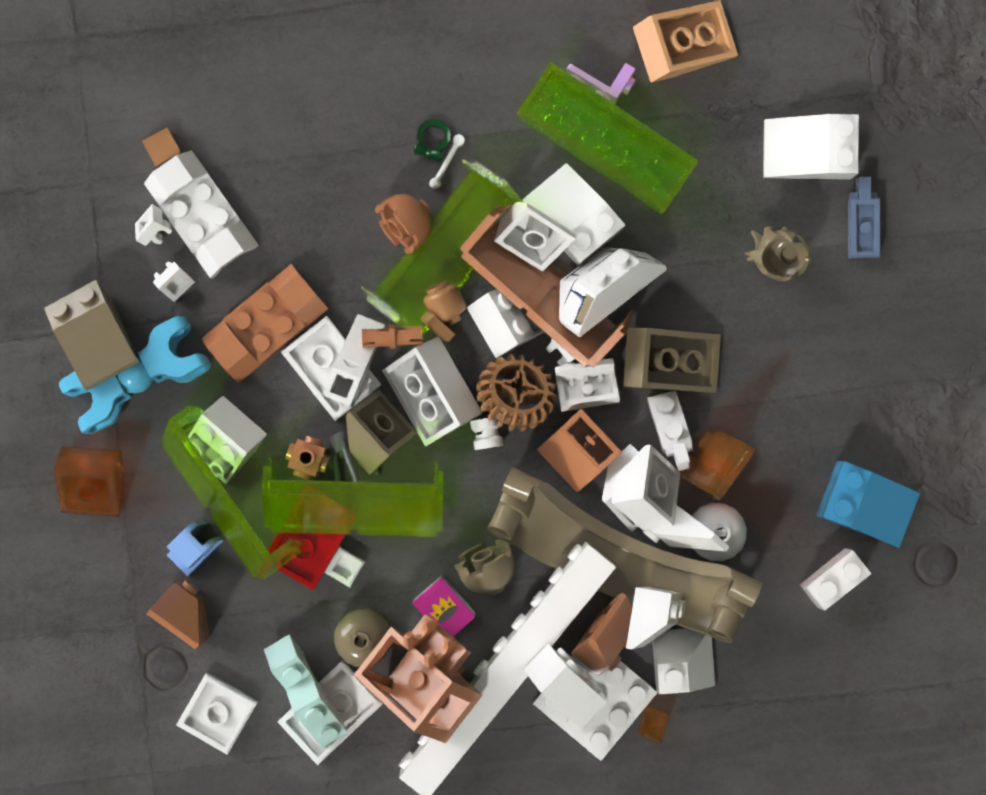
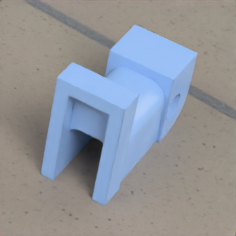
M205 519L199 522H192L167 546L170 550L167 556L187 576L224 541L219 536L211 538L202 545L195 538L208 524Z

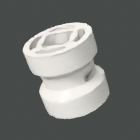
M488 418L470 421L471 430L476 434V438L473 441L474 450L504 446L503 438L498 432V420L496 418L488 421Z

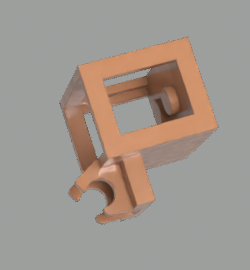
M426 614L412 632L408 631L405 634L390 627L354 674L363 685L414 732L443 743L449 740L483 696L457 673L471 652ZM395 643L406 648L408 652L390 676L387 677L373 671L372 669L391 644ZM384 692L389 693L398 703H400V704H401L412 716H414L417 720L414 721L403 709H401V708H400L389 696H387Z

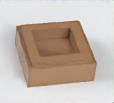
M168 127L142 141L156 168H159L174 156L182 154Z
M426 311L420 318L435 335L445 342H449L455 334L434 314H429Z

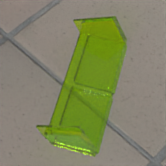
M462 160L470 172L432 218V231L427 241L412 254L405 253L374 293L361 286V289L369 295L366 301L398 327L422 325L423 336L429 329L420 319L427 311L423 302L424 297L427 295L426 290L447 280L448 284H456L460 290L469 279L470 272L475 269L461 258L464 252L459 248L487 215L500 204L505 207L510 202L513 203L512 206L516 202H523L509 183L476 161L472 165L466 160Z
M188 405L168 420L162 438L164 440L162 447L205 509L211 508L210 516L254 578L259 576L263 581L300 554L301 551L298 547L302 545V542L290 539L271 554L186 435L185 432L194 427L201 414L206 411L196 405Z
M269 457L268 466H263L261 491L265 527H270L271 532L349 535L351 530H356L358 535L436 537L437 532H443L445 482L444 471H438V461H435L434 484L278 480V474L272 457Z

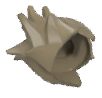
M771 226L765 227L763 236L754 230L751 231L755 240V250L745 253V255L749 256L747 261L755 262L761 273L777 281L793 280L803 274L811 263L812 254L809 251L808 244L795 232L787 230L786 226L778 231H772Z

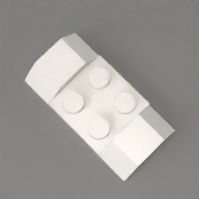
M192 150L174 156L154 170L145 181L144 185L211 279L234 259L259 246Z

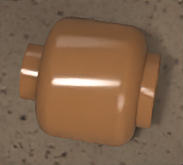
M447 280L426 290L427 295L424 297L423 302L429 314H434L446 326L453 325L462 320L460 314L466 310L467 305L456 284H448Z

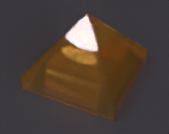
M646 706L638 734L657 743H662L669 714Z

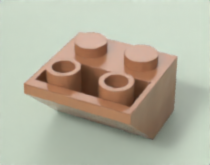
M579 409L537 449L576 492H579L622 453L582 409Z

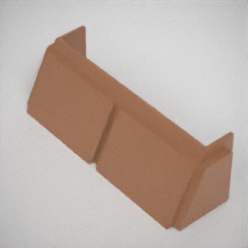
M510 202L505 207L500 204L487 215L459 248L464 252L461 258L518 309L524 307L528 311L526 316L582 366L587 367V365H590L594 368L625 335L632 323L629 318L633 311L630 310L617 325L605 317L581 337H578L562 325L559 320L560 280L563 278L550 266L542 272L494 242L500 223L499 220L513 203Z

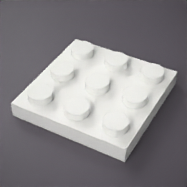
M571 655L573 661L578 666L584 667L603 688L600 694L607 701L605 706L581 729L541 692L532 703L602 761L658 692L622 661L619 662L613 671L606 670L598 676Z

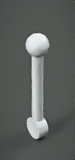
M462 135L454 136L450 152L436 177L432 178L429 182L431 188L438 189L441 186L440 180L458 147L464 145L465 139Z

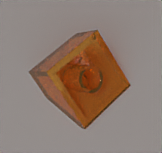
M62 446L53 471L61 513L120 517L124 482V465L121 450Z

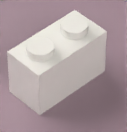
M845 548L799 585L817 608L825 611L871 575V572L853 550Z

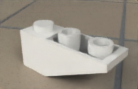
M357 314L323 391V396L354 407L377 348H363L362 329L385 328V324Z

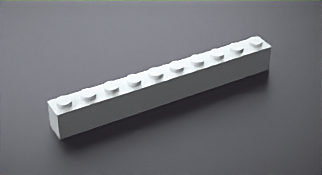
M585 541L582 546L577 544L567 556L570 559L563 569L558 567L548 580L551 582L545 592L542 590L538 591L530 602L532 608L526 615L521 613L511 625L514 630L507 639L502 636L492 649L495 653L490 660L486 661L484 659L474 671L476 677L470 684L483 696L449 740L443 743L422 735L417 742L420 745L413 754L409 751L399 764V767H401L399 778L420 795L433 794L528 677L523 669L548 643L553 646L616 568L613 562Z

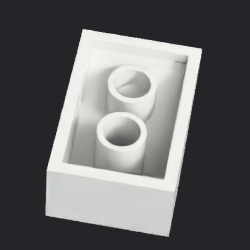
M823 114L765 119L763 178L852 179L858 174L859 114Z
M567 163L522 200L523 203L530 204L577 235L576 239L564 250L577 267L588 260L625 227L623 221L611 207Z

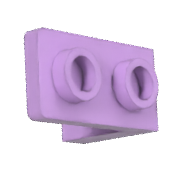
M627 63L624 64L611 87L572 64H569L566 70V76L569 77L568 81L580 89L586 87L594 92L593 96L604 104L611 102L615 105L622 93L628 95L636 82V79L632 78L635 68Z

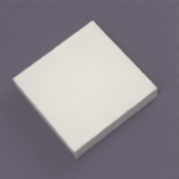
M207 672L176 725L228 755L258 701Z

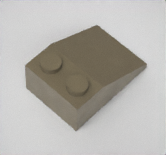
M97 280L44 308L54 334L86 391L139 363L112 297Z
M628 328L623 386L717 393L721 335L653 328Z

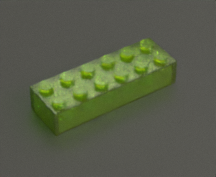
M550 62L517 112V119L661 215H663L699 162L552 62Z

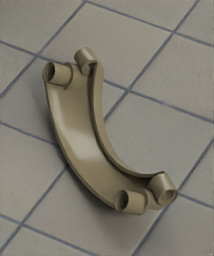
M512 467L507 476L498 507L487 527L493 535L504 539L555 570L558 567L563 569L570 561L567 556L577 544L582 546L586 541L616 566L597 592L612 599H615L623 592L628 597L632 607L636 587H652L683 593L682 600L686 601L683 618H679L676 625L711 636L726 643L733 641L741 619L745 616L748 606L752 607L763 585V582L728 566L679 556L631 538L590 516L566 499L547 482Z

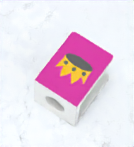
M443 574L412 602L423 616L425 614L430 616L452 636H455L475 617V611Z

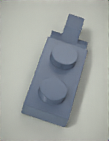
M859 177L855 179V192L849 193L848 259L880 258V199H877V192H871V177Z

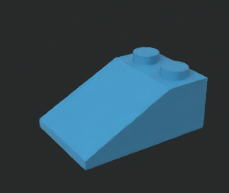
M837 461L816 516L900 548L920 493L845 461Z

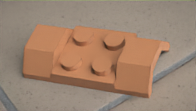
M290 264L228 314L222 322L201 339L226 372L240 384L329 308L301 277L293 265Z

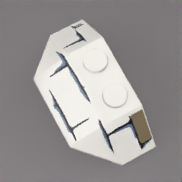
M602 248L560 280V323L578 337H581L667 270L666 265L646 252L622 248Z

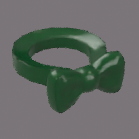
M437 119L426 120L420 124L417 129V145L414 146V154L431 157L441 162L444 158L443 151L447 149L451 141L449 127ZM430 127L441 129L445 135L443 143L434 150L426 148L422 138L424 131Z

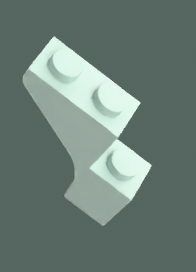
M290 634L265 648L264 652L270 670L285 688L293 713L318 744L323 748L348 733L343 721L314 677L304 652Z

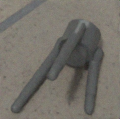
M347 430L329 437L332 443L329 446V450L332 455L338 501L344 504L339 457L340 459L345 458L355 487L358 488L361 485L349 452ZM379 469L374 471L376 476L380 475Z

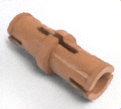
M388 325L389 328L362 329L363 348L390 346V349H395L396 346L423 345L422 325L411 327Z

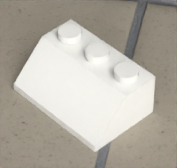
M439 337L415 347L382 370L425 447L482 414L480 407Z

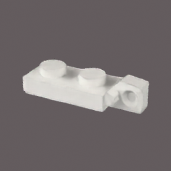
M676 390L648 397V406L663 454H666L667 457L674 456L678 471L689 469L690 460L687 452L693 451L692 439Z

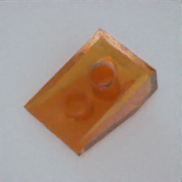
M718 429L713 430L712 433L707 431L697 444L700 447L694 457L689 455L690 468L681 470L683 473L680 478L707 498L721 500L756 449Z

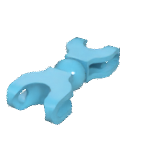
M176 316L154 327L149 336L147 346L137 352L139 363L98 386L86 391L75 371L59 382V388L62 393L69 397H76L87 392L92 394L93 402L91 408L79 417L78 426L83 434H94L116 423L124 402L132 398L130 393L145 392L151 386L153 380L157 383L166 379H172L179 383H188L210 369L211 363L208 357L203 354L195 353L184 358L177 357L176 348L178 342L190 334L191 325L187 317Z

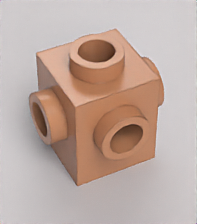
M306 435L305 440L297 439L296 444H290L285 459L289 460L287 467L294 469L293 475L310 480L311 475L319 477L321 472H326L331 456L327 455L329 449L322 447V440ZM304 452L310 453L312 457L311 461L307 464L301 460Z

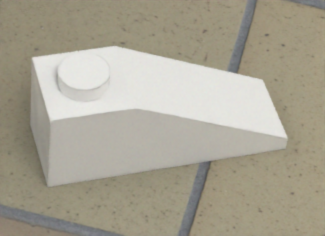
M677 505L674 526L643 531L655 543L661 539L670 547L725 552L729 548L714 532Z

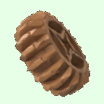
M510 353L506 359L499 356L495 362L491 361L487 364L486 370L481 372L479 376L480 381L476 386V390L479 391L477 401L483 402L480 407L481 412H490L488 421L494 418L498 420V428L502 427L503 424H507L509 432L513 431L516 426L520 432H523L527 427L531 429L536 428L538 423H543L547 415L552 412V404L556 400V395L553 393L556 384L549 383L551 374H543L544 365L536 367L534 365V358L527 362L524 360V355L521 354L516 360L512 353ZM505 376H513L511 380L503 379V381H497ZM530 404H535V405H536V406H534L533 408H530V409H525V410H520V409H519L520 406H522V405H526V406H529Z

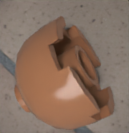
M398 194L385 199L375 208V213H380L382 216V220L378 223L383 232L395 246L401 243L406 247L405 253L412 254L427 241L432 231V221L429 215L431 210L424 200H418L408 194Z

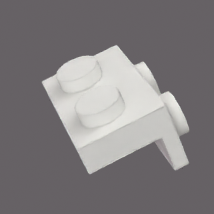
M602 358L594 368L590 365L584 367L580 363L576 364L574 362L555 367L561 412L620 403L613 358Z

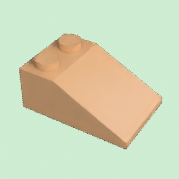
M721 0L654 14L633 27L651 83L673 78L738 56Z

